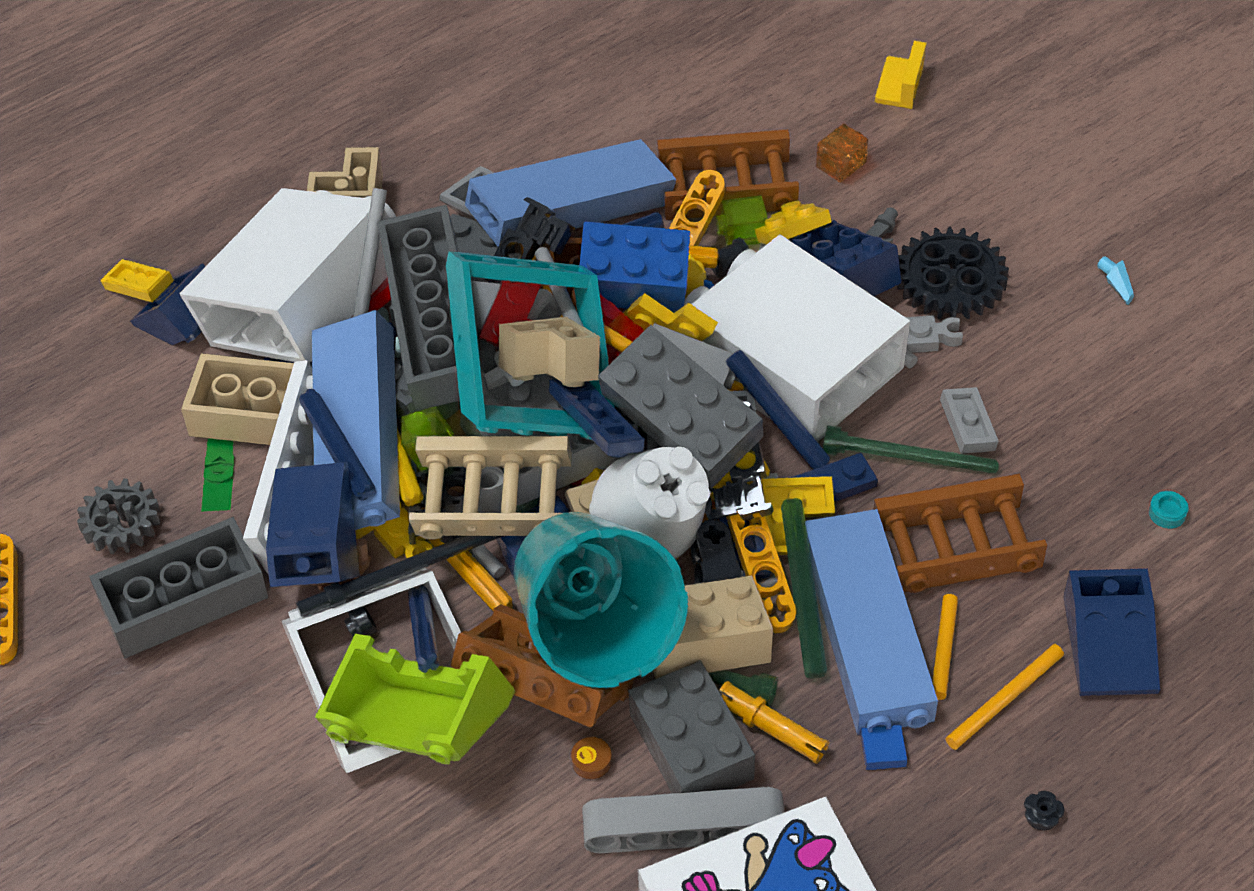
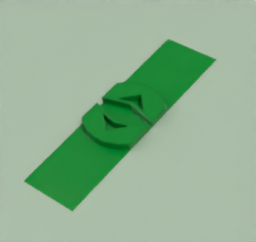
M207 439L201 512L231 510L235 461L234 441Z

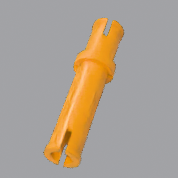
M726 681L719 689L725 693L721 696L728 709L743 718V724L751 728L753 726L758 727L811 759L815 764H818L825 755L818 750L827 751L830 744L828 740L822 739L768 707L767 701L758 696L755 699L732 685L729 681Z

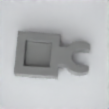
M934 315L905 317L910 320L906 349L911 353L938 351L939 343L951 347L962 345L963 333L950 332L959 331V318L950 317L943 320L942 323H935Z

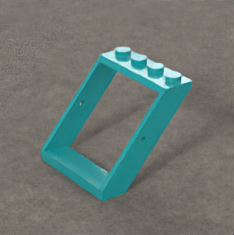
M449 251L446 271L461 413L476 425V429L487 433H497L498 429H510L516 434L533 435V431H542L550 436H567L570 433L579 434L583 438L593 440L566 410L484 404L471 277L574 287L577 313L583 326L600 336V374L609 366L597 275L581 265ZM599 379L589 381L602 395ZM605 398L614 407V405L607 398Z

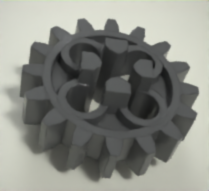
M123 479L119 486H115L113 480H109L108 488L104 490L99 486L94 487L96 495L94 497L85 495L83 499L86 506L78 507L77 509L80 517L77 523L86 543H94L97 551L108 546L110 554H114L118 547H123L126 553L130 552V544L132 543L142 547L144 545L142 537L144 535L153 537L155 535L153 526L160 525L161 522L158 515L161 512L157 499L154 498L153 491L150 488L144 490L140 481L131 487L128 479ZM109 504L116 505L118 513L111 511ZM120 519L127 521L129 528H123Z

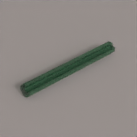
M788 498L783 500L781 511L804 674L809 679L822 678L827 672L803 502L799 498Z

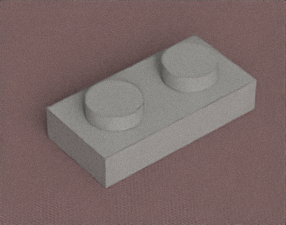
M977 387L943 390L940 401L960 453L995 451L999 441Z

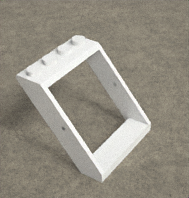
M426 568L420 569L346 599L345 604L335 608L328 606L303 617H300L297 608L288 612L290 618L282 620V624L318 710L324 699V694L297 630L423 584L428 588L430 600L455 650L458 634L461 631L431 570ZM330 738L340 765L346 773L403 752L362 742L346 748L344 743Z

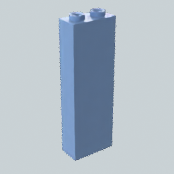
M639 139L471 178L469 180L465 206L494 243L499 246L507 229L515 231L529 206V203L523 200L526 197H530L555 211L556 218L569 223L575 228L583 227L584 221L599 223L665 206L664 192L674 190L676 178L648 146Z
M374 310L312 330L313 389L322 397L375 486V493L368 496L367 500H359L351 491L355 530L367 526H380L388 520L400 517L393 327ZM313 426L314 465L335 463Z
M878 509L804 521L802 545L857 735L861 734V728H867L868 732H873V727L886 726V729H891L893 725H901V727L919 728L930 722H935L938 699Z

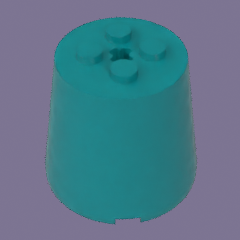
M567 512L552 516L537 525L527 535L518 550L514 566V579L532 641L544 661L556 673L571 682L588 687L609 688L619 686L620 682L630 680L638 675L642 677L658 667L674 649L686 622L688 592L685 590L680 572L681 569L672 554L663 545L644 533L592 514Z

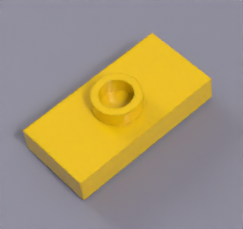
M121 259L100 281L105 290L153 302L174 279L170 271Z

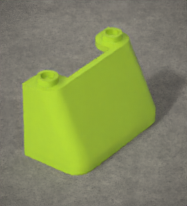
M355 634L315 718L327 729L326 735L337 742L347 744L349 740L425 755L438 763L450 764L451 761L461 760L508 709L515 690L490 657L472 654L469 662L463 661L460 669L439 666L435 671L429 669L424 673L418 669V662L405 660L396 649L390 648L388 653H382L372 647L375 641L372 636Z

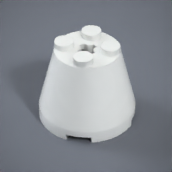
M662 447L631 454L618 459L601 474L594 487L589 511L594 516L652 537L672 554L674 559H677L694 543L697 530L703 521L706 503L710 497L707 475L701 464L692 456V453L684 447Z

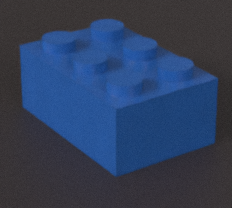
M584 221L580 265L597 275L599 293L617 308L629 309L630 305L645 293L675 313L685 303L690 231Z

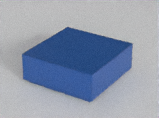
M893 725L891 729H886V726L873 727V732H868L867 728H861L860 736L866 770L906 767L907 755L901 725Z

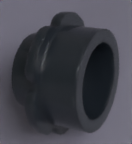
M364 606L348 611L349 617L344 622L353 637L355 634L371 636L378 632L375 622Z
M1039 791L1038 794L1032 793L1026 797L1023 804L1024 808H1026L1024 815L1027 822L1033 828L1043 831L1055 827L1059 823V818H1062L1065 812L1063 803L1057 801L1055 794L1049 791ZM1045 806L1048 810L1042 811L1040 807Z

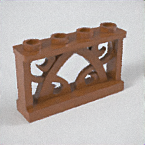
M502 604L494 608L491 617L470 631H462L458 634L451 662L452 668L460 669L463 661L469 662L472 654L490 657L515 690L514 695L588 727L595 725L597 718L619 700L624 702L629 697V690L632 689L635 679L634 677L620 682L619 686L609 688L583 686L565 679L556 673L538 653L532 641L524 614Z

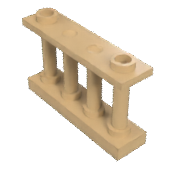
M417 436L416 453L422 467L429 468L425 513H409V521L415 535H420L426 539H439L442 535L527 536L544 520L561 514L554 513L557 469L560 467H571L572 451L568 436ZM539 466L542 468L539 513H516L519 469ZM448 467L466 468L463 513H440L444 469ZM485 467L504 468L501 513H478L481 471Z

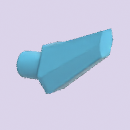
M1106 256L1102 257L1097 264V268L1107 274V282L1112 285L1128 305L1134 298V292L1124 261L1116 264Z

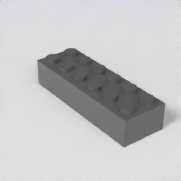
M447 204L377 221L406 383L415 409L419 411L460 401L446 271L448 252H459ZM478 343L482 387L484 395L488 394L489 391Z

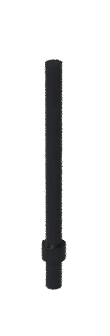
M470 535L459 537L341 585L339 582H335L323 587V592L296 602V608L300 617L328 606L335 608L345 604L346 599L503 536Z

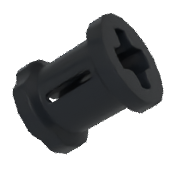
M738 237L732 241V244L718 249L719 259L717 267L711 268L718 278L726 276L727 271H729L730 266L738 255L749 249L743 238Z

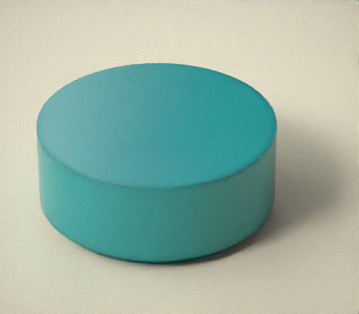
M1162 491L1153 496L1149 507V516L1156 525L1173 529L1185 522L1189 506L1182 495L1173 491Z

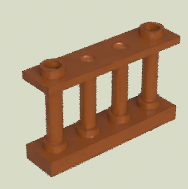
M789 130L657 140V158L676 178L674 190L664 192L665 220L675 218L689 191L686 190L683 172L685 170L703 169V171H717L716 168L736 166L739 186L725 187V195L714 216L782 211V205L798 201L799 182H786L782 165L783 162H789ZM769 164L772 183L753 185L749 165ZM711 182L704 189L705 194L702 200L707 202L706 196L711 188L716 189L715 182ZM694 208L689 210L685 217H704L705 213L701 209Z
M1020 473L874 499L873 510L878 509L884 531L892 532L903 564L896 567L903 592L917 593L926 588L1019 571L1027 573L1043 567L1047 550L1046 540L1028 542L1015 509L1020 507L1024 489ZM998 511L1002 514L1013 545L992 549L979 515ZM958 518L965 519L976 552L955 555L943 521ZM926 524L929 526L939 558L918 562L907 527Z

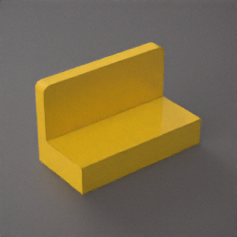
M914 41L909 59L894 56L886 57L875 95L876 103L908 109L913 108L924 68L926 42Z

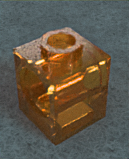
M843 123L817 143L816 167L841 183L867 162L869 139L859 131H855Z

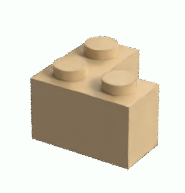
M379 147L345 148L343 172H309L307 191L325 190L335 195L359 198L372 196L373 188L382 189L383 172Z
M568 317L499 324V368L510 374L513 379L527 381L534 379V375L547 374L555 377L562 382V385L567 387H580L584 385L585 381L598 380L600 336Z

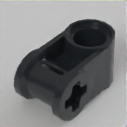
M710 519L701 523L696 533V540L691 545L689 553L694 570L695 584L741 577L729 528L718 520Z

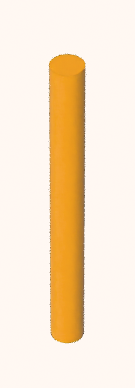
M1057 644L1051 645L945 738L947 744L952 749L957 750L1064 656L1062 648Z

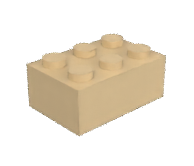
M201 354L181 408L189 436L270 445L294 363Z
M745 576L685 586V590L688 592V612L682 634L674 649L653 670L655 679L698 661L703 663L708 673L771 663L773 627L753 577Z

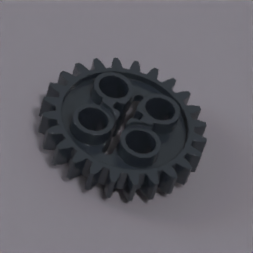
M948 226L946 233H941L937 227L934 228L932 236L922 231L920 240L911 237L909 246L903 245L901 255H898L901 284L897 285V289L903 290V299L913 298V308L924 305L925 315L932 310L937 311V319H941L944 313H949L950 317L955 318L957 313H962L966 319H970L972 310L981 316L983 315L984 306L993 309L995 300L1001 301L1003 291H1006L1009 267L1005 266L1006 257L999 256V246L990 248L991 239L987 238L979 241V232L967 236L966 229L962 228L957 234L953 232L951 226Z

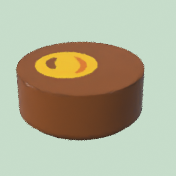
M586 737L579 740L571 751L574 771L586 779H597L604 776L612 764L609 745L597 737Z

